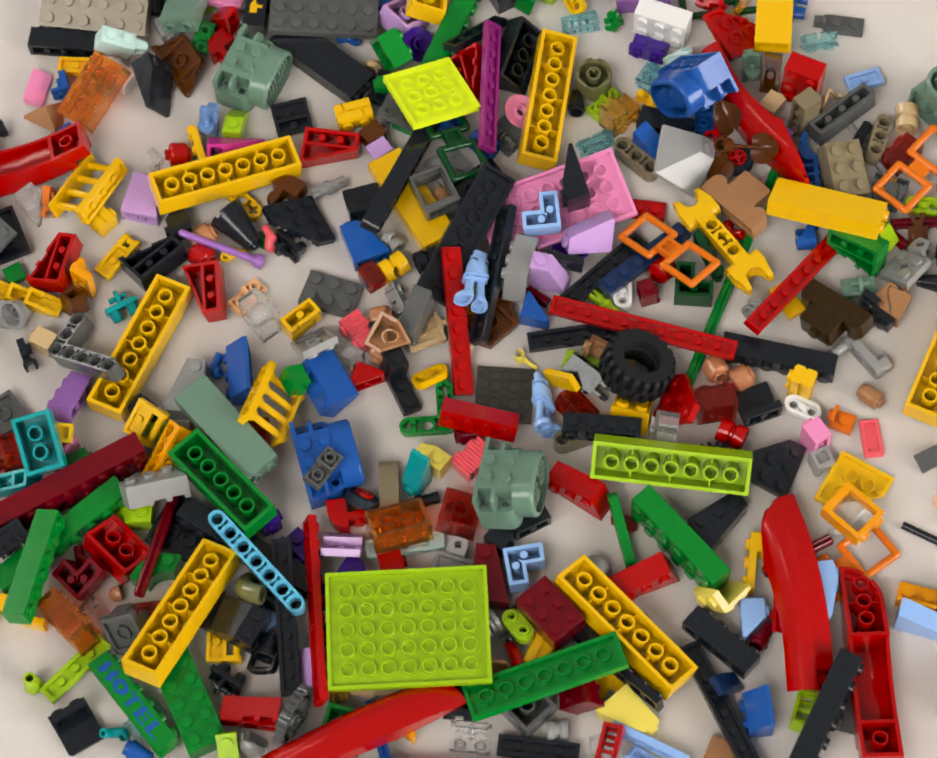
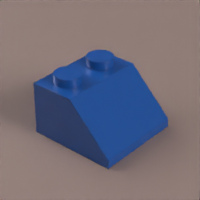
M769 684L743 693L741 700L738 701L739 711L744 713L745 720H742V725L749 738L772 736L774 731V712Z

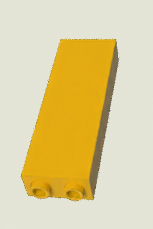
M757 0L755 52L791 53L793 0Z
M400 147L368 163L369 173L374 181L378 183L379 188H381L402 152ZM409 182L393 208L420 250L424 252L427 247L434 244L438 245L450 223L446 214L427 222L409 186ZM425 184L417 187L426 206L436 202Z
M778 177L768 199L766 214L877 240L879 233L883 234L884 221H888L890 211L887 210V202Z

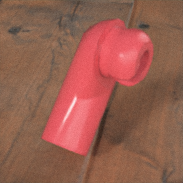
M266 224L261 228L265 235L264 247L265 250L273 253L276 249L274 243L277 241V237L270 225Z

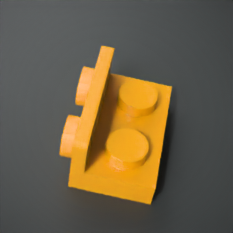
M79 257L77 261L71 264L69 270L73 285L84 291L86 296L93 299L97 294L93 275L87 270L84 259Z
M900 581L894 606L899 607L904 597L936 611L937 590Z

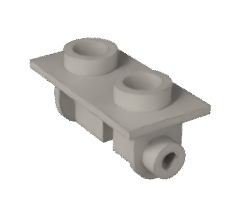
M390 281L392 286H387L384 293L389 304L392 305L397 302L391 308L394 309L396 318L399 319L407 303L404 295L406 291L401 284L398 285L394 281Z

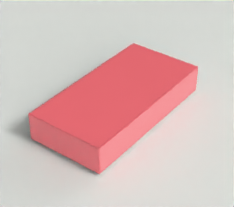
M878 419L858 421L864 459L884 457L885 453Z

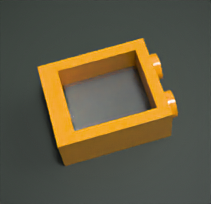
M849 482L822 507L820 513L823 519L855 546L860 542L864 543L871 535L869 532L873 528L878 529L884 522L882 519L884 511Z

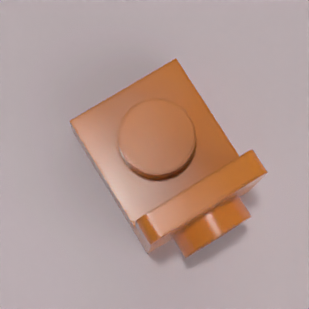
M836 404L834 410L830 409L826 418L829 421L828 428L850 436L857 416L839 410L840 405Z

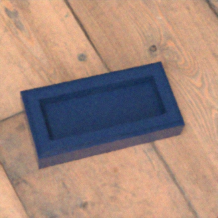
M735 672L717 674L709 678V682L718 696L739 693L745 689Z

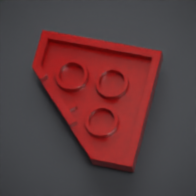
M720 8L705 13L702 16V19L716 41L719 42L729 62L742 57L743 50L754 49L755 24L749 22V19L736 14L734 16L727 14L725 10Z
M674 374L667 389L660 397V402L650 422L654 427L693 424L700 405L695 399V391L690 386L691 381L686 374Z

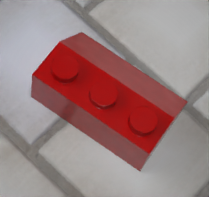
M116 514L86 533L83 548L92 557L101 559L113 571L111 575L122 586L130 581L129 577L132 571L146 559L150 548Z

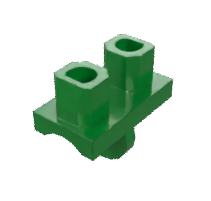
M202 20L199 30L195 31L192 44L199 53L208 55V42L214 33L216 23Z

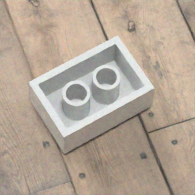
M640 0L634 12L633 33L668 43L675 48H683L691 33L693 12L656 0Z

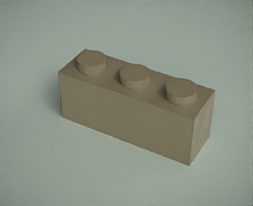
M811 87L793 97L788 127L796 132V136L799 139L803 132L807 131L808 133V123L816 118L820 112L822 97L818 91H814Z

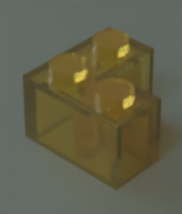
M625 93L618 99L611 95L600 105L599 125L616 138L619 134H623L632 122L635 123L637 121L641 106Z

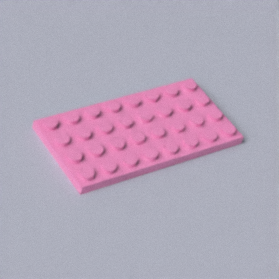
M612 148L578 159L590 192L589 207L568 213L567 207L563 208L560 190H562L565 164L516 181L503 206L513 204L517 207L510 242L515 240L516 234L524 235L522 212L540 210L539 192L557 190L561 233L531 236L539 238L537 252L560 244L566 228L606 210L611 211L615 218V223L638 216ZM496 218L486 235L489 245H491Z

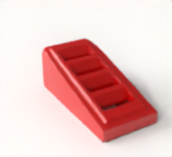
M603 722L594 758H605L601 757L602 753L611 755V758H617L626 730L624 725ZM609 732L617 733V735H616V736H612V735H608V733H609ZM606 739L615 740V743L606 742ZM604 746L612 747L613 751L606 750L603 748Z

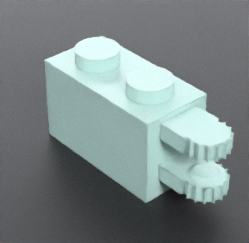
M102 25L95 34V51L128 59L131 55H143L149 46L147 42L137 39L136 34Z

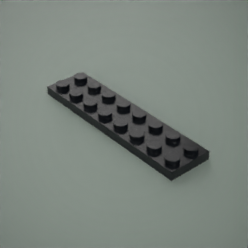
M485 161L480 166L416 283L418 286L431 290L433 300L446 307L441 248L461 247L464 274L470 256L473 255L474 250H479L516 180Z

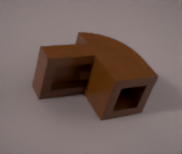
M280 176L272 182L273 191L268 194L267 203L270 205L283 202L285 199L293 200L305 197L308 193L307 183L295 176Z

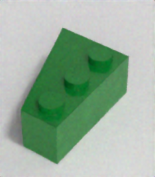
M829 229L827 244L844 258L848 257L856 263L854 266L858 270L862 268L869 276H875V278L879 275L878 273L885 267L889 246L888 240L878 236L877 240H872Z

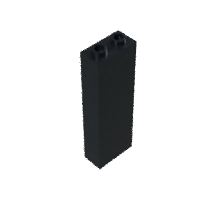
M273 35L269 39L276 47L285 49L292 54V64L345 103L362 99L363 95L369 91L373 84L372 79H375V74L324 37Z

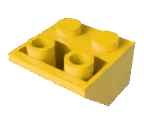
M616 394L610 415L642 418L641 435L646 436L655 401H647V403L636 401V403L629 402L628 399L623 400L619 398L620 396Z

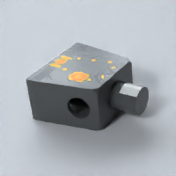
M875 172L873 186L884 175L883 173ZM892 176L882 189L902 203L908 191L910 180ZM872 191V199L886 202ZM888 203L887 210L897 213L898 210Z

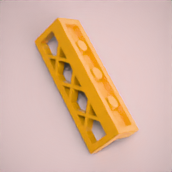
M170 419L140 476L147 471L155 472L161 470V467L166 465L174 466L170 461L168 452L193 431Z

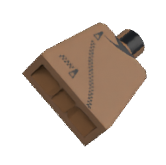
M888 282L875 295L882 300L880 309L894 319L893 326L897 328L910 305L912 296L908 291L911 287L907 289L897 286L893 282Z

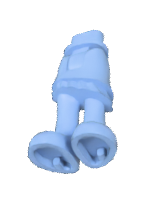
M474 250L473 255L470 256L462 279V284L465 285L464 290L457 292L453 298V302L457 306L463 307L471 303V311L477 314L485 313L488 309V303L485 298V285H487L489 280V261L487 260V254L480 250ZM474 286H477V287H476L475 297H474V291H473V290H474Z
M535 372L533 374L534 380H532L531 397L532 404L536 407L534 432L537 434L541 433L543 438L551 439L554 438L558 431L562 430V426L560 424H553L551 419L556 410L549 382L545 379V375Z

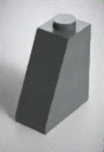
M416 284L412 288L399 320L411 341L409 345L415 346L434 312L432 291Z

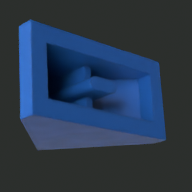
M529 291L526 293L521 310L520 324L547 330L549 329V319Z

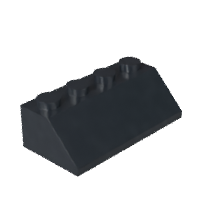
M523 16L507 21L501 37L499 89L525 95L531 80L537 39L541 33L537 27Z

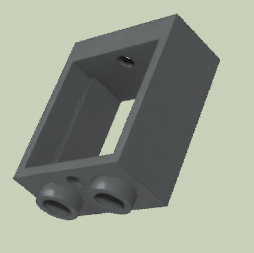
M443 163L433 165L425 171L416 172L408 177L409 186L427 222L457 210L461 203V198ZM441 178L450 196L426 206L417 187Z

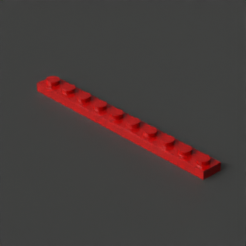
M557 295L553 296L548 311L549 315L616 332H623L625 329L633 330L635 328L641 331L647 330L650 331V334L659 336V339L665 341L668 345L730 361L734 360L738 347V341Z
M308 514L303 522L313 702L314 707H322L330 697V692L327 688V650L324 647L326 632L323 631L325 613H322L324 596L321 594L323 578L320 576L322 561L319 558L320 540H318L317 536L319 523L316 521V515Z

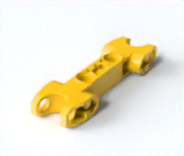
M697 187L694 189V195L698 201L696 205L686 207L678 201L673 203V209L678 215L681 224L690 233L697 228L701 230L703 235L707 236L709 242L730 265L724 271L735 287L749 296L753 293L748 281L751 277L762 276L769 282L774 279V274L760 251L755 249L748 254L719 219L716 218L721 213V209L709 194Z

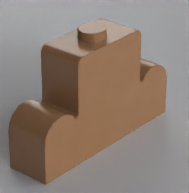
M743 171L729 184L725 176L715 175L700 187L717 202L721 213L741 230H744L753 240L767 228L768 221L764 208L767 207L771 192L761 179H756L748 171Z

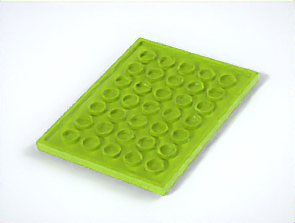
M486 565L325 573L327 678L329 692L493 684Z

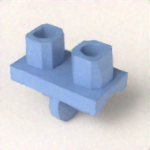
M209 102L207 106H200L198 128L201 133L206 135L210 133L215 137L218 136V104Z

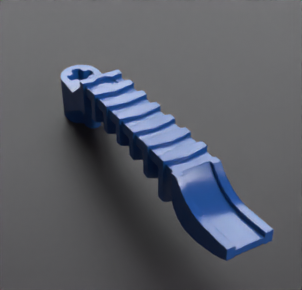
M805 131L800 138L798 153L804 164L810 184L821 187L818 155L810 150L808 146V133ZM808 224L805 229L795 230L797 251L812 250L817 247L816 231L819 228L818 226Z

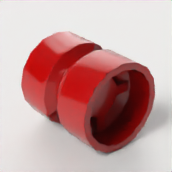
M724 417L714 439L723 444L728 442L730 447L741 450L748 437L750 428L741 424L736 425L735 421Z

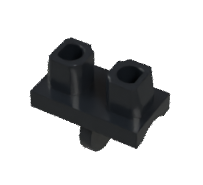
M279 228L277 230V241L274 243L276 247L274 253L277 256L284 255L289 257L294 264L298 263L301 255L306 252L307 245L303 241L296 243L295 236L288 234V230L284 231L282 228Z
M224 661L218 666L213 664L210 667L211 673L208 678L211 680L210 684L214 686L213 693L219 695L223 692L226 695L230 693L240 696L246 676L240 672H237L234 677L229 674L231 667Z

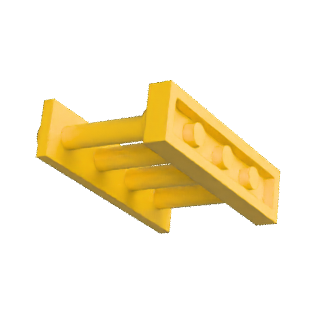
M91 153V155L82 159L78 167L49 202L48 207L56 218H59L63 211L66 210L75 212L82 224L88 225L128 173V169L120 158L115 157L110 165L97 163ZM95 170L104 172L99 179L90 177ZM85 183L94 185L89 192L80 190ZM74 197L83 198L79 206L69 203Z
M270 360L260 368L237 421L242 425L249 420L256 422L274 436L270 445L274 448L279 443L283 444L288 438L289 422H292L297 408L304 400L305 395H293L290 401L287 402L271 390L268 385L270 381L287 393L280 379L275 375L274 370L277 364ZM263 395H267L284 408V415L264 402ZM258 407L280 423L278 429L258 415L256 411Z

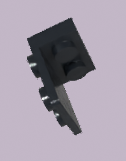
M377 182L342 191L350 221H362L380 190Z
M767 382L753 385L742 392L736 391L731 393L732 400L743 425L746 427L781 416L783 405L780 400L775 401Z
M17 517L0 528V558L3 560L13 554L12 549L17 546L22 548L25 545L29 533Z

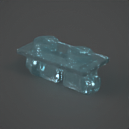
M833 30L820 32V39L817 38V33L804 34V36H800L801 43H804L800 47L805 52H815L816 49L820 48L832 50L834 47L839 46L835 41L838 38L837 32H833Z
M603 129L601 132L594 134L592 138L587 137L578 140L575 146L577 150H580L581 158L614 145L613 132L609 129Z

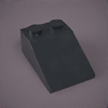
M147 51L132 61L131 66L145 106L168 118L170 116L173 86L172 68L167 61H163L157 55Z
M572 143L568 144L562 190H560L561 203L563 208L567 207L568 213L590 206V192Z
M221 594L200 628L252 654L263 633H265L271 623V612L253 603Z

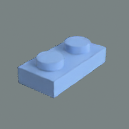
M879 67L846 75L843 79L848 92H851L863 82L871 89L883 86L885 83Z

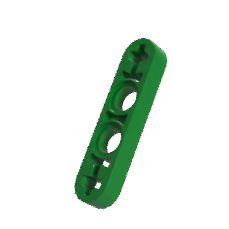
M617 492L607 494V500L624 564L628 568L636 564L619 497Z

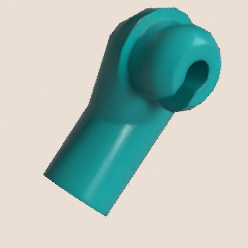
M125 727L101 728L99 731L101 738H119L120 741L125 742L130 737L128 729Z

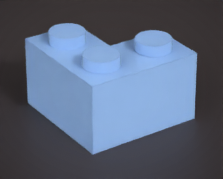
M557 190L539 192L540 210L522 212L524 235L539 236L561 233Z
M542 542L503 548V560L510 594L526 591L529 589L527 572L545 569Z

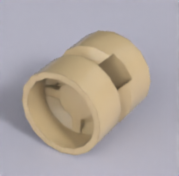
M913 102L897 104L895 106V132L901 136L915 135L919 131V106Z

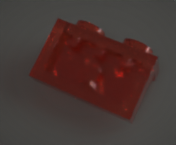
M565 390L559 393L554 402L555 409L562 416L564 411L590 414L600 413L580 390L578 392Z
M14 432L0 434V474L24 468Z

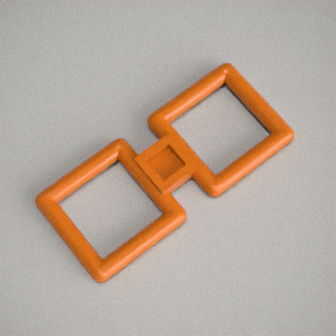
M931 124L907 149V155L913 158L914 161L909 166L899 160L896 161L872 187L874 193L903 214H908L932 188V184L925 177L930 172L937 176V166L916 152L933 133L937 135V126L935 124ZM899 169L923 186L906 205H903L882 189Z
M648 212L643 213L617 236L621 242L647 259L653 258L657 253L663 256L665 259L660 262V268L690 288H694L721 264L718 258L692 241L687 240L682 245L674 239L678 236V232ZM645 221L650 222L668 234L649 251L628 237ZM687 249L692 250L710 262L693 279H690L670 265Z
M866 523L860 528H858L856 531L859 532L866 525ZM880 527L878 529L873 528V533L891 554L865 571L846 548L852 542L844 538L836 545V548L843 556L835 561L834 565L857 569L870 579L898 559L901 553ZM822 554L817 558V562L831 560L827 554ZM839 591L836 593L834 604L840 600Z

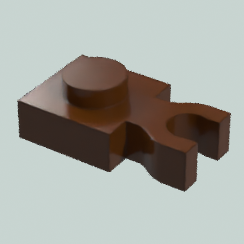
M920 212L918 220L914 219V213H909V219L912 222V226H907L909 245L919 237L928 240L927 225H922L925 212Z

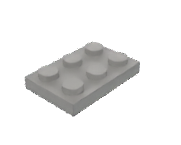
M323 326L290 342V345L302 358L310 360L317 357L318 353L323 350L329 351L335 348V344L339 343L335 334Z

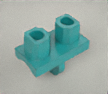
M116 290L113 291L114 297L109 299L108 302L110 305L115 302L117 304L105 309L107 317L110 316L114 324H117L124 320L120 311L127 308L130 316H133L138 308L136 295L121 301L127 297L126 293L123 292L118 295Z

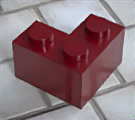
M89 557L81 567L74 560L63 559L51 574L77 600L89 601L113 571L101 559Z

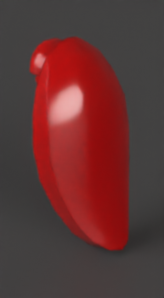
M509 641L502 644L508 652L512 667L523 663L521 653L513 642Z

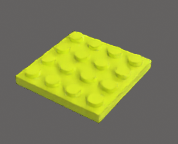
M450 57L383 76L385 86L413 130L477 112L481 106Z

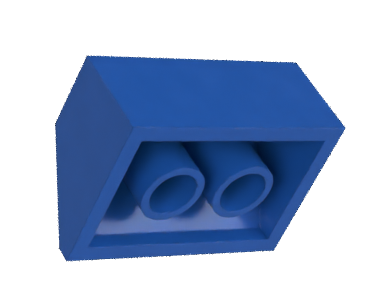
M242 336L227 345L226 354H223L224 365H227L228 371H224L225 382H229V388H226V398L230 399L233 406L244 405L253 386L251 352L247 336Z
M334 349L323 351L317 357L310 360L306 359L302 362L311 380V384L306 392L320 416L335 417L359 395Z

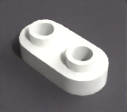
M632 281L613 295V304L621 311L628 310L632 305Z
M791 394L785 398L784 410L788 414L804 421L809 418L814 419L817 416L820 418L822 410L817 403L796 394ZM791 404H794V405H796L797 407H796V408H792V407H790V405H791ZM808 412H813L814 415L810 416Z

